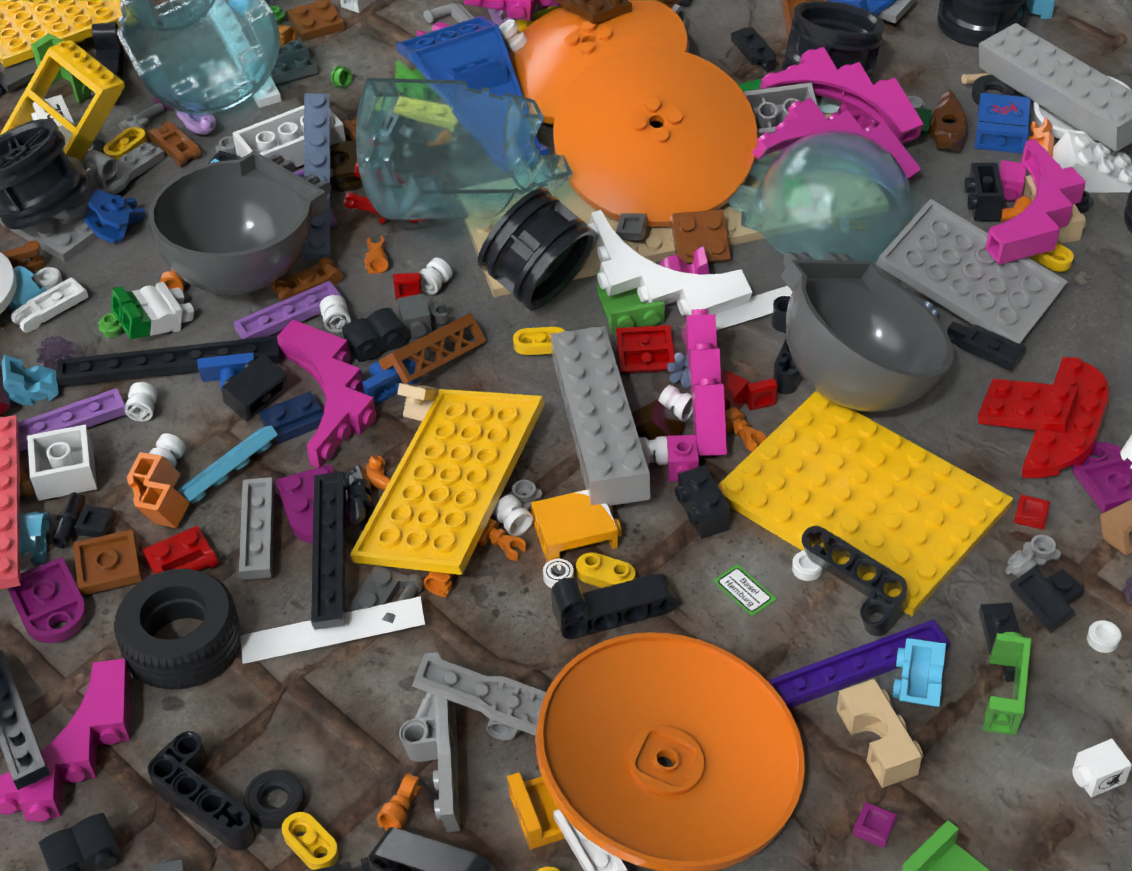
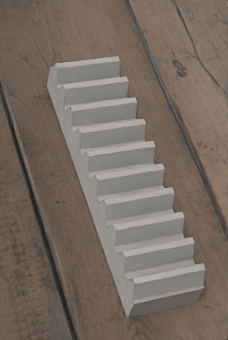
M272 477L243 480L239 574L242 581L273 579L275 490Z

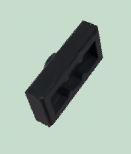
M1035 566L1009 584L1015 594L1050 634L1076 615L1070 605Z

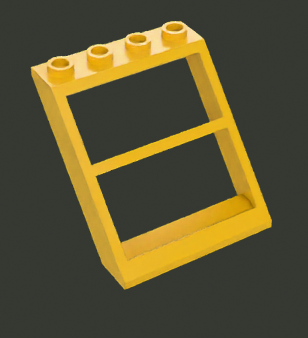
M72 40L62 41L55 46L49 47L0 135L31 121V114L35 113L33 103L36 102L72 133L63 151L67 157H75L82 162L123 91L125 84ZM61 66L96 93L77 127L43 99Z

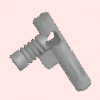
M158 103L119 122L118 126L122 131L130 127H140L145 131L146 135L147 129L144 125L149 123V118L164 112V107L161 103Z

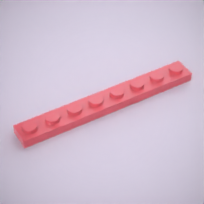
M16 415L0 417V590L21 586L19 422Z

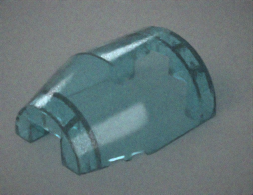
M121 0L120 10L122 17H119L118 20L121 26L117 30V35L148 91L161 103L174 110L203 115L232 109L244 103L258 92L275 67L280 46L279 29L274 13L265 0H169L156 7L152 0Z
M367 78L359 102L356 123L358 167L369 201L375 210L387 219L492 218L508 211L518 200L532 190L546 188L550 192L563 186L573 173L564 155H540L533 139L544 120V116L535 100L505 93L504 97L491 94L490 88L483 87L481 91L468 88L467 82L459 80Z

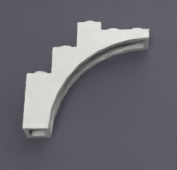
M601 210L591 213L587 227H591L597 232V253L601 261L597 279L601 289H606L609 297L637 288L638 296L642 303L663 301L666 305L677 301L678 309L682 316L692 315V309H708L709 314H717L749 302L752 290L742 269L723 274L699 275L678 272L660 266L639 255L624 243L611 228Z

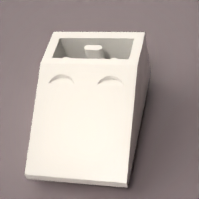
M1069 130L1054 146L1052 158L1062 169L1074 168L1086 181L1084 191L1088 193L1130 192L1132 190L1131 159L1124 152H1115L1102 143H1096L1083 134H1076Z

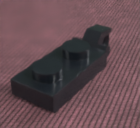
M753 27L731 32V41L752 65L759 63L766 73L775 70L776 58L774 51Z
M953 321L947 330V334L953 344L1013 371L1025 353L1026 347L976 324L974 327H966Z
M1012 603L980 605L979 614L990 655L997 633L1016 632L1020 634ZM1002 665L1006 682H1014L1015 667Z

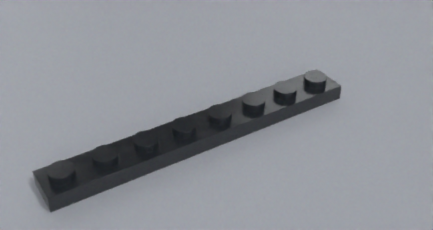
M277 336L59 359L56 380L58 386L61 387L199 371L197 359L253 353L255 360L264 354L274 363L280 362V350Z

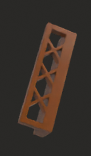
M469 313L392 352L378 362L383 371L394 366L402 382L407 384L485 343L486 339L472 313ZM469 327L476 340L473 343L463 339L464 329ZM445 339L455 342L454 353L443 349ZM425 349L436 352L434 363L423 359ZM408 359L416 363L415 371L412 375H409L402 362L403 360Z

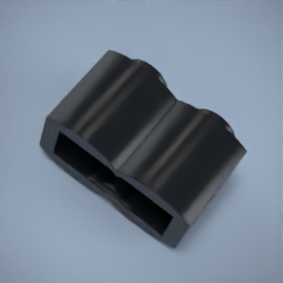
M391 308L379 309L367 318L354 320L342 328L343 337L348 342V348L359 362L374 359L383 351L399 348L407 341L406 328Z
M105 813L87 817L72 828L54 832L39 842L49 871H103L111 868L123 857Z

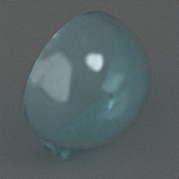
M845 130L816 132L796 140L781 150L776 157L768 155L759 160L756 158L755 164H753L750 171V176L761 180L757 188L741 184L737 187L735 195H732L728 201L732 208L742 212L741 226L759 231L768 243L780 253L786 255L788 252H793L799 255L801 252H806L814 260H824L825 256L829 253H836L838 256L841 253H846L854 261H871L875 263L884 250L913 219L911 187L897 159L875 140Z

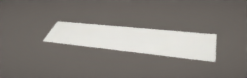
M785 286L750 297L748 303L717 313L716 331L773 313L774 300L780 296L791 297V289Z
M421 596L346 612L345 626L314 630L311 620L241 635L242 663L255 662L425 625ZM386 613L396 615L393 623L382 620Z

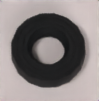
M984 75L976 79L971 92L972 99L977 105H979L980 94L988 93L986 90H998L1002 92L999 95L1016 96L1015 89L994 75Z
M269 770L259 774L249 783L245 791L244 804L250 813L251 820L256 825L265 829L282 828L284 820L289 815L304 810L306 796L301 781L293 773L285 770ZM274 789L285 791L288 797L285 804L281 807L269 809L262 804L264 795Z

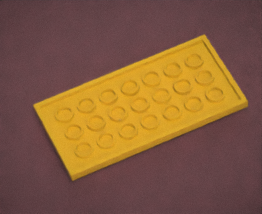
M439 389L350 554L353 563L462 575L545 405L543 396Z

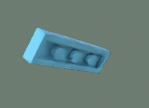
M272 425L259 428L177 491L191 504L199 501L206 495L204 490L211 485L216 487L227 480V473L233 468L238 470L250 462L248 457L255 452L259 454L272 445L270 440L278 434Z

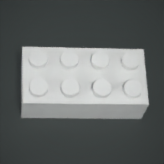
M304 105L232 133L236 154L241 156V158L256 151L266 158L274 156V154H280L285 159L284 162L291 160L296 167L304 164ZM329 108L330 145L346 142L343 123Z

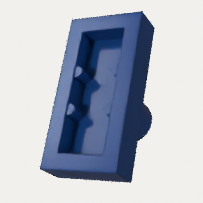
M253 353L197 359L202 382L220 380L222 392V386L229 377L239 374L244 370L249 361L255 360Z
M408 359L403 360L402 362L409 375H412L415 371L416 363ZM374 362L369 368V373L373 377L362 383L364 394L373 397L374 406L397 395L399 383L403 382L394 366L383 371L379 362ZM418 378L407 384H417Z

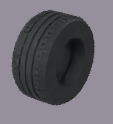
M171 569L156 573L142 580L124 597L116 611L114 621L115 637L129 671L141 682L156 688L169 690L187 689L214 678L234 658L240 643L241 628L230 591L214 576L197 570ZM192 618L203 621L193 632L180 638L159 639L154 637L157 631L164 625L178 619Z

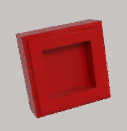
M420 273L393 274L396 300L397 298L422 294Z
M774 378L747 384L746 405L749 411L776 405L778 385Z
M1020 494L1013 523L1044 530L1051 501Z

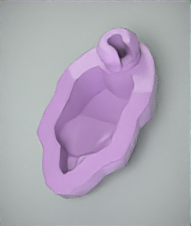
M188 102L179 103L176 110L177 117L189 131L199 135H206L214 130L216 119L206 109Z

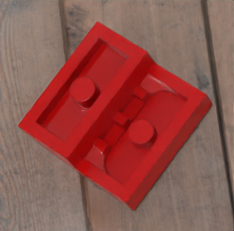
M670 325L616 328L620 374L668 371V363L675 362Z

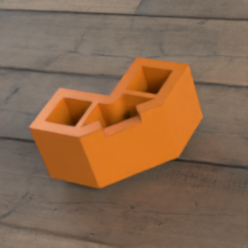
M140 452L127 475L129 486L132 487L135 496L133 498L134 505L154 524L177 528L190 504L174 489L181 473L163 456Z

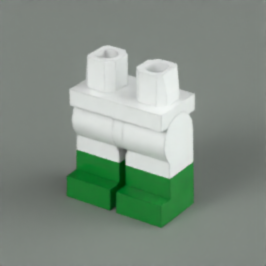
M164 282L156 283V287L145 286L140 290L126 292L123 286L112 288L111 311L130 340L163 334L171 330L173 333L181 331V323L193 321L194 308L190 303L184 304V295L180 288L168 289Z

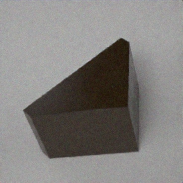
M657 399L632 413L639 438L646 437L648 440H655L656 437L666 436L667 438V436L683 435L685 423Z

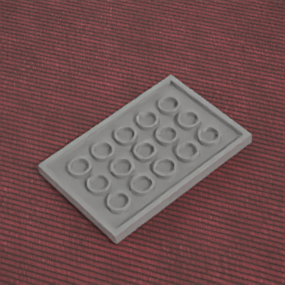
M932 199L923 206L878 257L876 265L974 326L976 324L1019 344L1025 340L1068 282L1028 257L998 265L985 249L988 233Z

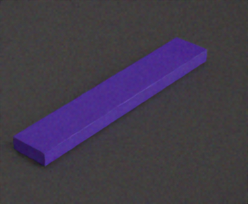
M933 619L767 681L781 696L788 709L900 668L896 667L898 648H905L907 638L945 643V650L949 649L950 642Z

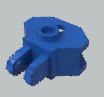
M99 189L90 193L84 222L98 238L115 244L123 241L125 231L128 230L129 225L144 220L146 211L143 208H136L137 201L133 197L123 199L120 195L115 196Z

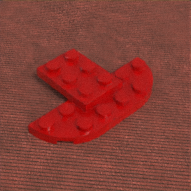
M1077 357L1062 358L1053 384L992 379L978 413V423L1036 430L1022 466V478L1055 476L1060 474V469H1064L1074 463L1077 467L1094 450L1109 406L1108 382L1097 368Z

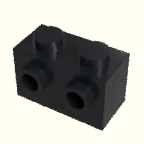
M971 163L970 175L965 178L964 182L965 193H969L967 199L968 210H972L974 220H1000L1004 192L998 163Z
M262 354L256 360L249 361L244 370L239 374L231 376L225 381L222 386L223 402L248 422L259 411L287 390V373L266 355Z
M706 465L678 473V486L675 487L676 498L682 504L691 525H694L701 539L728 531L730 506Z

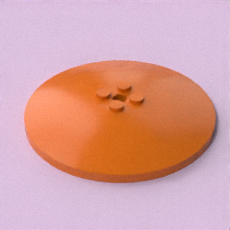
M628 0L632 3V12L595 24L590 23L564 6L543 15L522 31L528 39L524 47L514 53L508 52L530 118L554 125L558 105L569 85L586 68L609 55L644 47L671 48L689 52L688 36L681 18L670 7L656 0Z
M644 47L621 51L609 55L586 68L575 78L563 94L556 111L553 127L554 150L559 168L566 181L579 197L596 210H601L603 214L616 220H620L621 213L647 214V227L671 226L670 217L673 213L718 210L728 203L741 189L750 174L755 159L752 151L757 146L756 140L758 139L756 120L751 105L744 92L728 74L697 55L661 47ZM660 121L663 126L654 128L650 125V122Z
M655 632L634 633L605 640L578 654L564 666L548 688L541 705L536 726V755L540 773L551 798L567 820L588 840L608 853L637 866L657 871H715L741 863L759 853L780 834L789 821L799 800L805 772L804 751L798 727L790 710L773 686L759 672L732 653L705 641L683 635ZM666 757L672 761L673 766L664 767L659 764L657 758Z

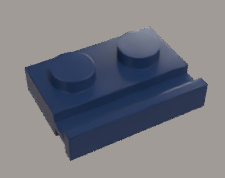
M311 391L259 411L260 420L265 427L272 425L278 434L273 438L275 445L318 429L324 415Z

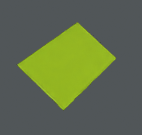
M551 6L534 13L531 19H538L561 6Z

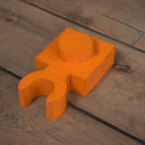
M1044 118L1041 127L1035 121L1032 122L1030 129L1034 134L1028 137L1027 141L1036 139L1049 155L1053 157L1054 135L1051 133L1052 123L1047 118Z

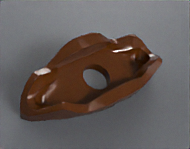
M949 89L941 96L933 110L929 136L934 137L938 149H952L955 152H961L967 139L968 122L960 102ZM953 119L956 122L953 124L944 123L943 120Z

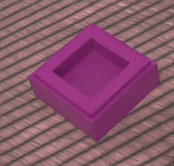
M865 802L853 828L852 835L885 848L898 815Z

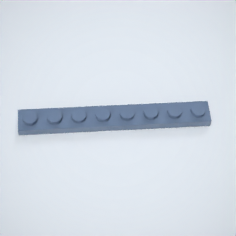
M304 93V178L315 174L320 179V183L323 180L330 183L329 94ZM330 193L326 196L328 208L312 218L311 230L304 249V260H320L323 257L330 258Z

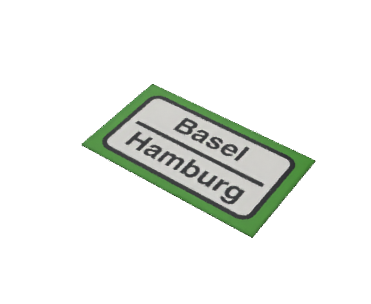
M738 564L712 580L751 617L777 599Z

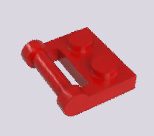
M198 525L142 549L143 556L153 575L171 569L200 571L207 567L212 569L219 566L214 551L210 548Z

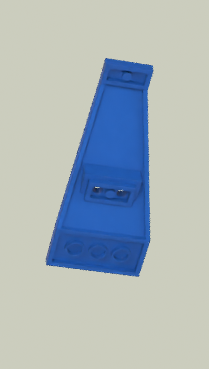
M481 15L396 43L398 53L417 67L493 164L502 172L513 174L520 171L522 167L528 165L536 166L541 164L542 160L550 158L548 148L538 141L498 24Z

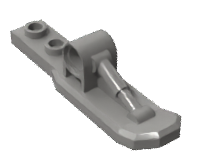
M145 142L118 160L97 150L89 151L83 161V167L90 176V182L86 190L73 204L52 218L71 220L85 215L86 207H88L91 191L100 189L116 195L124 190L131 180L164 160V150Z
M437 650L427 651L426 653L441 659ZM427 692L415 718L408 720L401 726L399 736L406 754L411 760L423 762L438 759V770L433 771L434 787L436 791H439V799L434 800L435 816L437 821L442 820L447 833L460 831L456 704L453 701Z
M425 653L412 687L482 712L489 718L486 727L488 734L502 741L512 740L521 731L536 736V726L541 705L547 693L504 676H485Z

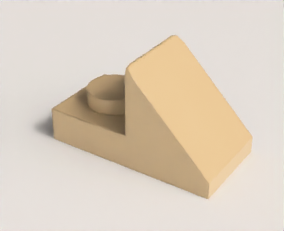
M399 383L397 395L406 396L403 416L423 421L439 388L421 384Z

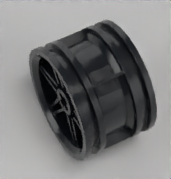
M940 0L937 16L938 26L950 39L967 46L979 47L980 42L1015 23L1025 28L1028 14L1027 0Z
M809 1L798 4L794 8V18L791 23L782 69L786 70L791 65H799L801 56L806 51L824 47L837 70L846 64L852 65L860 62L872 82V75L875 72L877 56L882 42V34L885 29L883 20L867 10L843 3Z
M51 119L29 121L0 135V218L8 229L28 228L54 217L73 204L83 194L90 182V176L83 169L81 162L75 157H67L62 150L65 145V137L59 131L57 124Z
M537 188L518 200L496 223L481 247L477 260L478 266L484 271H488V275L497 280L518 301L523 302L527 309L530 311L537 310L554 299L578 274L595 247L597 232L593 228L587 227V224L563 205L559 199L552 196L546 188Z

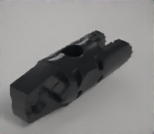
M357 465L345 472L346 503L350 522L354 525L359 524L360 530L363 531L374 511L371 485L366 471L360 465Z

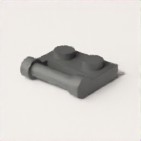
M375 565L348 606L347 612L391 603L400 588L404 590L397 601L411 599L416 593L421 592L424 587V580L416 574L408 576ZM386 613L382 620L393 623L396 615Z

